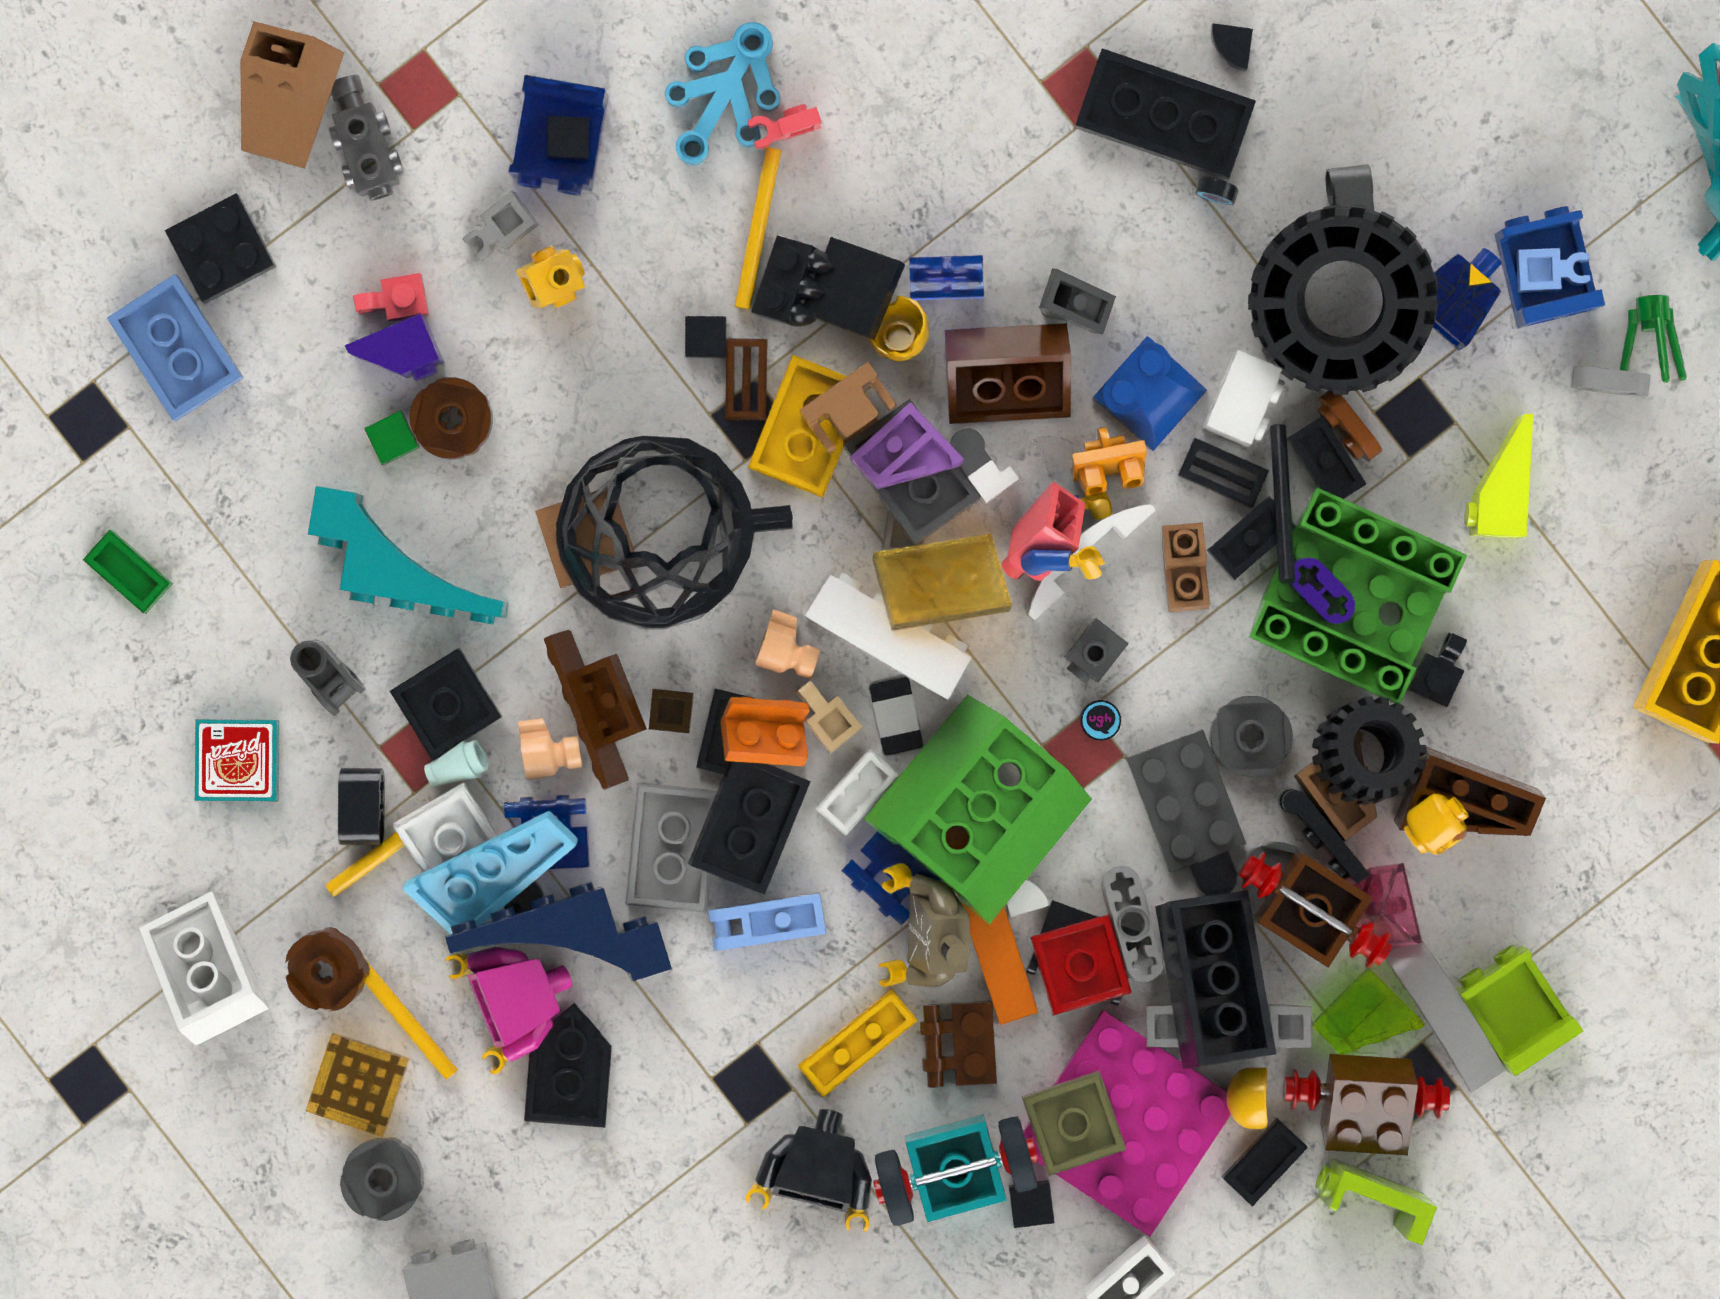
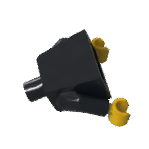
M820 1109L815 1129L799 1126L795 1134L784 1135L765 1153L755 1178L757 1183L753 1184L746 1194V1202L749 1204L753 1193L756 1192L763 1194L765 1197V1203L761 1210L768 1207L772 1195L846 1212L844 1217L848 1231L850 1230L851 1219L861 1217L864 1219L863 1232L867 1231L870 1224L866 1209L869 1207L872 1178L863 1153L854 1149L855 1139L839 1135L843 1115L837 1111Z

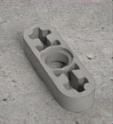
M1114 867L1105 873L1101 882L1108 914L1127 976L1136 982H1148L1154 980L1161 973L1163 960L1140 878L1130 867ZM1120 873L1122 879H1130L1131 886L1125 890L1127 900L1130 901L1136 898L1138 906L1130 905L1116 911L1115 903H1122L1123 900L1120 891H1112L1110 884L1116 881L1115 874ZM1126 913H1136L1143 921L1142 931L1136 936L1125 934L1121 928V919ZM1147 937L1149 945H1142L1141 950L1145 958H1152L1153 965L1148 967V975H1143L1142 970H1134L1133 962L1138 960L1136 947L1128 951L1126 943H1135Z

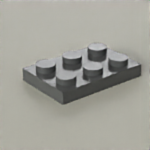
M911 399L846 442L843 448L849 457L910 402L914 405ZM960 467L882 489H877L865 477L914 546L981 500V495Z
M1203 729L1126 758L1170 873L1246 844Z

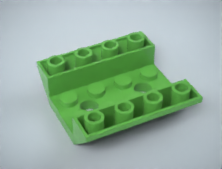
M1317 487L1296 522V527L1292 530L1294 562L1308 557L1320 561L1354 597V614L1344 623H1326L1300 598L1289 583L1283 584L1279 582L1277 563L1260 601L1249 638L1379 697L1389 698L1390 702H1399L1401 704L1416 670V667L1412 666L1444 594L1451 593L1467 555ZM1302 566L1299 567L1298 571L1301 577L1298 583L1301 586L1305 584L1304 578L1306 573L1311 569H1315L1314 567L1305 569ZM1325 591L1322 596L1330 605L1326 610L1329 615L1333 613L1343 615L1345 611L1341 605L1345 601L1344 598L1340 596L1334 599ZM1386 602L1396 604L1400 610V618L1392 626L1383 624L1379 619V609Z
M967 694L865 816L864 820L893 845L899 844L959 894L958 899L989 925L1092 798L1068 769L1005 716ZM1002 764H1013L1019 770L1020 779L1015 786H1005L1000 782L998 770ZM958 826L966 831L968 842L963 849L956 850L947 844L945 839L946 832L950 827Z

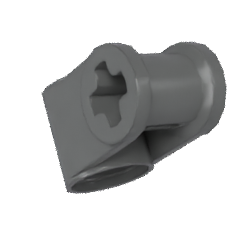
M1369 164L1326 169V192L1330 206L1339 204V206L1352 207L1355 204L1368 206L1369 210L1374 211L1373 180Z
M316 639L302 641L292 650L290 656L292 668L311 689L321 705L333 716L340 712L339 707L356 692L362 693L366 690L357 675L323 641ZM308 647L317 649L321 655V663L315 670L308 669L302 662V654ZM343 683L345 684L339 691L332 695V693L339 686H341Z

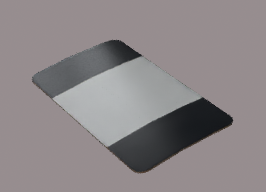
M902 677L871 684L869 690L883 753L885 755H892L922 748L923 740L909 678Z

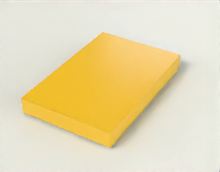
M792 355L748 469L824 498L845 442L829 420L819 423L836 447L835 451L828 454L816 435L801 417L800 409L847 376Z

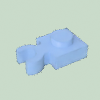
M1560 248L1518 250L1516 252L1518 293L1558 292L1562 289L1561 280L1564 279L1575 286L1588 283L1590 275H1577L1573 270V265L1577 262H1587L1589 254L1578 252L1571 255L1567 260H1560Z

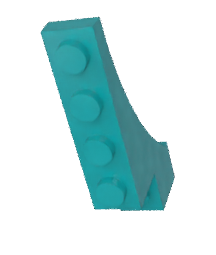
M316 486L308 535L319 537L318 545L342 549L343 541L348 542L339 590L351 592L349 600L374 604L375 596L390 598L389 607L414 611L415 603L431 605L430 614L454 618L455 610L471 612L470 621L493 625L495 617L506 618L508 602L480 596L454 586L430 573L408 557L384 534L362 505L363 495Z

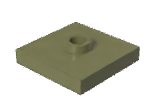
M1099 1070L1021 1096L1048 1176L1126 1150Z

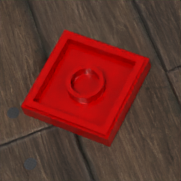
M1109 914L1030 937L1052 1016L1132 993Z

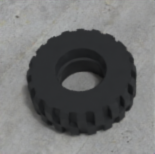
M1339 204L1326 206L1321 210L1310 211L1298 217L1294 222L1281 230L1262 253L1252 274L1251 293L1248 295V310H1251L1253 319L1251 327L1255 338L1259 337L1264 347L1262 352L1270 362L1274 360L1278 366L1283 368L1280 373L1291 381L1296 378L1305 383V388L1316 392H1319L1320 389L1333 391V395H1348L1349 391L1361 390L1363 393L1376 389L1379 384L1387 380L1390 382L1398 377L1421 353L1429 338L1437 314V276L1434 275L1431 266L1432 260L1426 248L1423 249L1416 240L1417 236L1407 226L1404 228L1394 221L1395 217L1383 211L1378 213L1369 210L1368 206L1353 204L1352 207L1339 206ZM1350 261L1360 264L1376 277L1381 287L1383 303L1380 315L1368 330L1357 336L1341 338L1329 335L1320 330L1307 314L1305 307L1307 284L1317 270L1329 263Z

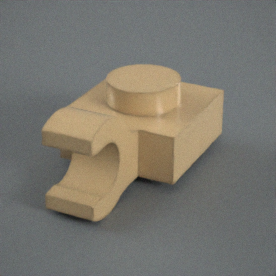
M811 681L806 682L795 691L802 702L808 703L809 709L813 713L805 720L806 725L829 753H832L863 728L838 695L827 702Z

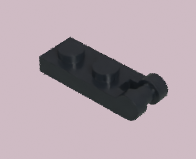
M1286 789L1280 793L1278 798L1280 808L1299 817L1306 826L1301 831L1302 834L1316 850L1323 847L1332 858L1327 864L1335 874L1345 880L1349 878L1355 884H1359L1370 875L1303 792L1295 789Z

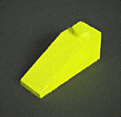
M1525 413L1515 419L1472 495V502L1466 503L1464 523L1465 526L1470 527V536L1517 539L1527 537L1534 414Z

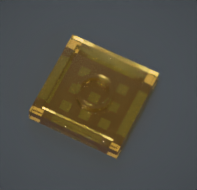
M333 1032L330 1036L306 1112L383 1137L410 1058Z

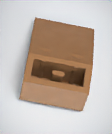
M253 21L240 60L241 150L305 169L344 52L314 36Z

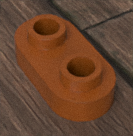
M1328 390L1318 398L1321 407L1317 409L1319 415L1324 416L1331 428L1337 426L1346 439L1342 443L1354 459L1358 461L1363 457L1366 461L1370 462L1382 452L1377 439L1342 395H1333V391Z

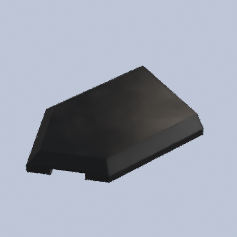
M575 1002L553 1020V1027L540 1046L529 1053L524 1121L606 1127L612 1045Z

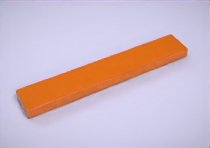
M953 826L947 830L945 839L951 848L960 850L966 846L968 835L963 828ZM961 902L970 917V935L999 1024L1002 1025L1039 1013L1005 907L988 925Z

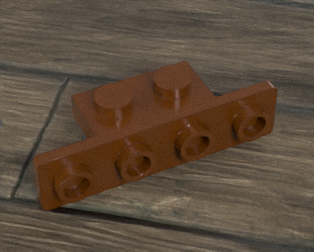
M570 630L545 637L544 642L547 647L548 659L557 672L562 685L563 697L570 705L577 723L578 735L584 742L592 761V771L595 777L599 780L604 790L628 781L629 777L615 742L647 730L618 654L608 656L585 666Z

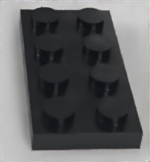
M1102 48L1075 128L1229 180L1256 100Z

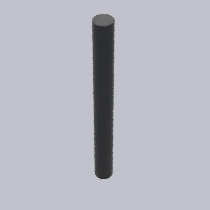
M1275 424L1270 426L1278 575L1280 583L1288 584L1296 580L1286 425Z

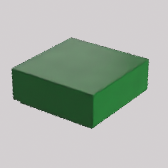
M401 410L364 428L383 466L420 448Z

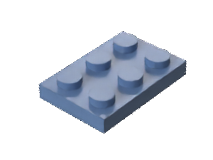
M176 274L107 317L165 410L175 422L244 378L188 289Z

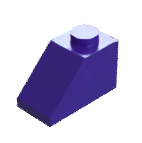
M417 314L345 345L350 355L405 378L413 376L415 381L436 374L438 372L436 366L445 363L427 319L421 314Z

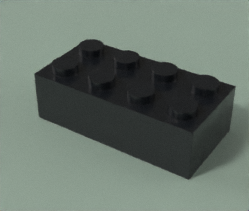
M1248 890L1169 901L1155 906L1182 1068L1188 1069L1276 1055Z

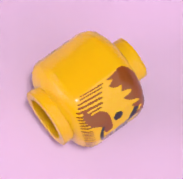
M1432 794L1408 811L1406 816L1408 825L1404 827V830L1412 844L1422 854L1430 852L1433 855H1441L1466 837L1467 828L1464 820L1469 815L1455 797L1448 800L1441 794Z

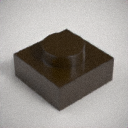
M652 689L648 729L689 734L694 693Z

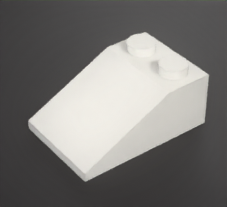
M213 891L139 928L177 1028L196 1046L269 1009L256 974Z

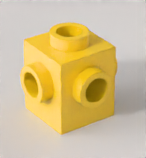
M553 245L531 255L533 262L515 270L531 306L536 308H543L552 303L555 308L566 305L577 299L576 291L586 287L581 278L585 275V271L577 255L574 253L570 254L569 249L555 251Z

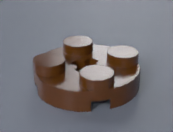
M445 377L429 384L416 395L410 409V426L417 441L427 452L443 459L455 460L476 454L487 441L492 430L493 413L488 398L474 384L461 378ZM451 407L458 408L457 415L462 417V423L455 424L453 430H447V423L441 421V414L449 413Z
M326 927L323 930L312 931L304 935L291 946L285 963L288 962L289 974L285 977L289 990L300 1003L314 1010L322 1008L338 1011L346 1007L362 992L365 979L370 971L368 962L364 959L361 950L355 942L333 927ZM319 961L325 964L328 963L332 967L333 978L329 975L325 978L320 976L319 971L322 967L318 963Z

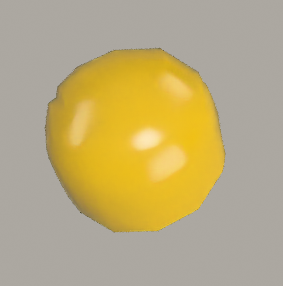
M897 296L896 300L889 304L875 340L869 338V342L879 356L896 362L906 361L918 355L928 342L929 320L918 301L905 296Z
M1247 1067L1241 1069L1230 1080L1226 1093L1227 1107L1233 1119L1244 1128L1263 1129L1267 1126L1268 1071L1266 1067Z

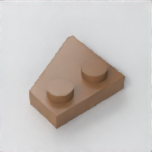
M1358 729L1354 737V752L1361 765L1368 769V766L1364 765L1360 743L1363 742V737ZM1311 762L1295 774L1294 778L1343 841H1347L1377 818L1375 804L1372 802L1367 805H1357L1356 800L1349 803L1341 800L1342 792L1332 794L1327 790V787L1330 785L1327 779L1320 781L1317 773L1322 772L1320 764L1313 765V762Z

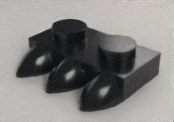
M777 235L751 313L794 327L806 326L815 322L816 317L814 313L801 300H814L825 295L822 285L809 275L821 274L833 269L834 264L830 257L813 245Z

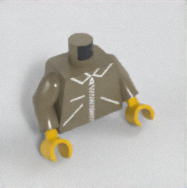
M898 863L884 869L883 872L890 874L893 878L881 884L886 892L892 893L904 887L910 888L907 962L910 965L907 968L906 964L899 959L880 963L878 967L887 968L890 972V978L878 980V983L883 987H888L907 981L909 985L939 987L952 980L955 973L966 972L970 955V917L955 895L954 890L942 881L918 873L912 876L911 870L904 863Z

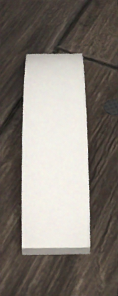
M1151 504L1133 507L1113 514L1096 523L1081 534L1079 548L1073 555H1076L1084 547L1094 545L1111 528L1122 539L1126 538L1155 511L1154 507ZM1052 571L1039 582L1027 616L1032 621L1038 618L1064 594V591L1054 582L1064 571Z

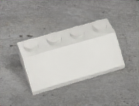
M843 572L839 578L830 574L805 617L948 700L972 658L965 653L968 645L949 634L946 635L943 641L930 633L933 625L912 613L908 620L894 612L898 605L888 598L877 593L874 599L859 591L863 584Z

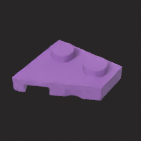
M910 402L852 454L850 461L877 489H882L959 467L964 462V458Z

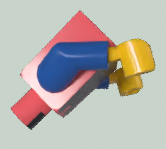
M1053 481L1015 524L1011 534L1008 555L1001 563L1004 572L1013 579H1020L1024 574H1027L1036 581H1042L1052 571H1071L1072 567H1079L1086 579L1100 577L1102 572L1098 565H1104L1105 562L1095 547L1087 546L1076 555H1073V553L1079 548L1084 511L1086 509L1090 510L1095 520L1105 519L1112 515V503L1108 494L1103 492L1099 495L1085 496V498L1079 499V495H1072Z

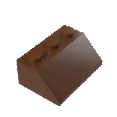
M1067 323L945 330L949 424L1071 417V350Z

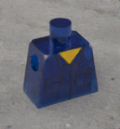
M1483 248L1471 262H1468L1460 254H1456L1434 272L1438 282V308L1432 328L1458 351L1467 347L1501 292L1489 278L1502 262L1493 252L1486 248Z

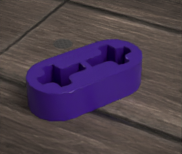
M1308 557L1295 561L1296 581L1289 583V585L1300 598L1326 623L1339 624L1349 620L1355 611V600L1345 586L1317 559ZM1302 566L1305 569L1314 567L1317 572L1313 575V578L1321 586L1318 591L1309 583L1302 586L1298 583L1301 577L1298 571L1299 567ZM1325 591L1334 599L1340 596L1344 598L1345 601L1341 605L1345 611L1343 615L1339 613L1329 615L1326 610L1330 605L1322 596Z

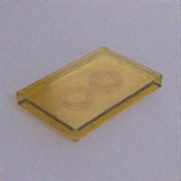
M992 534L879 551L873 554L872 561L892 631L1010 612L1012 603Z

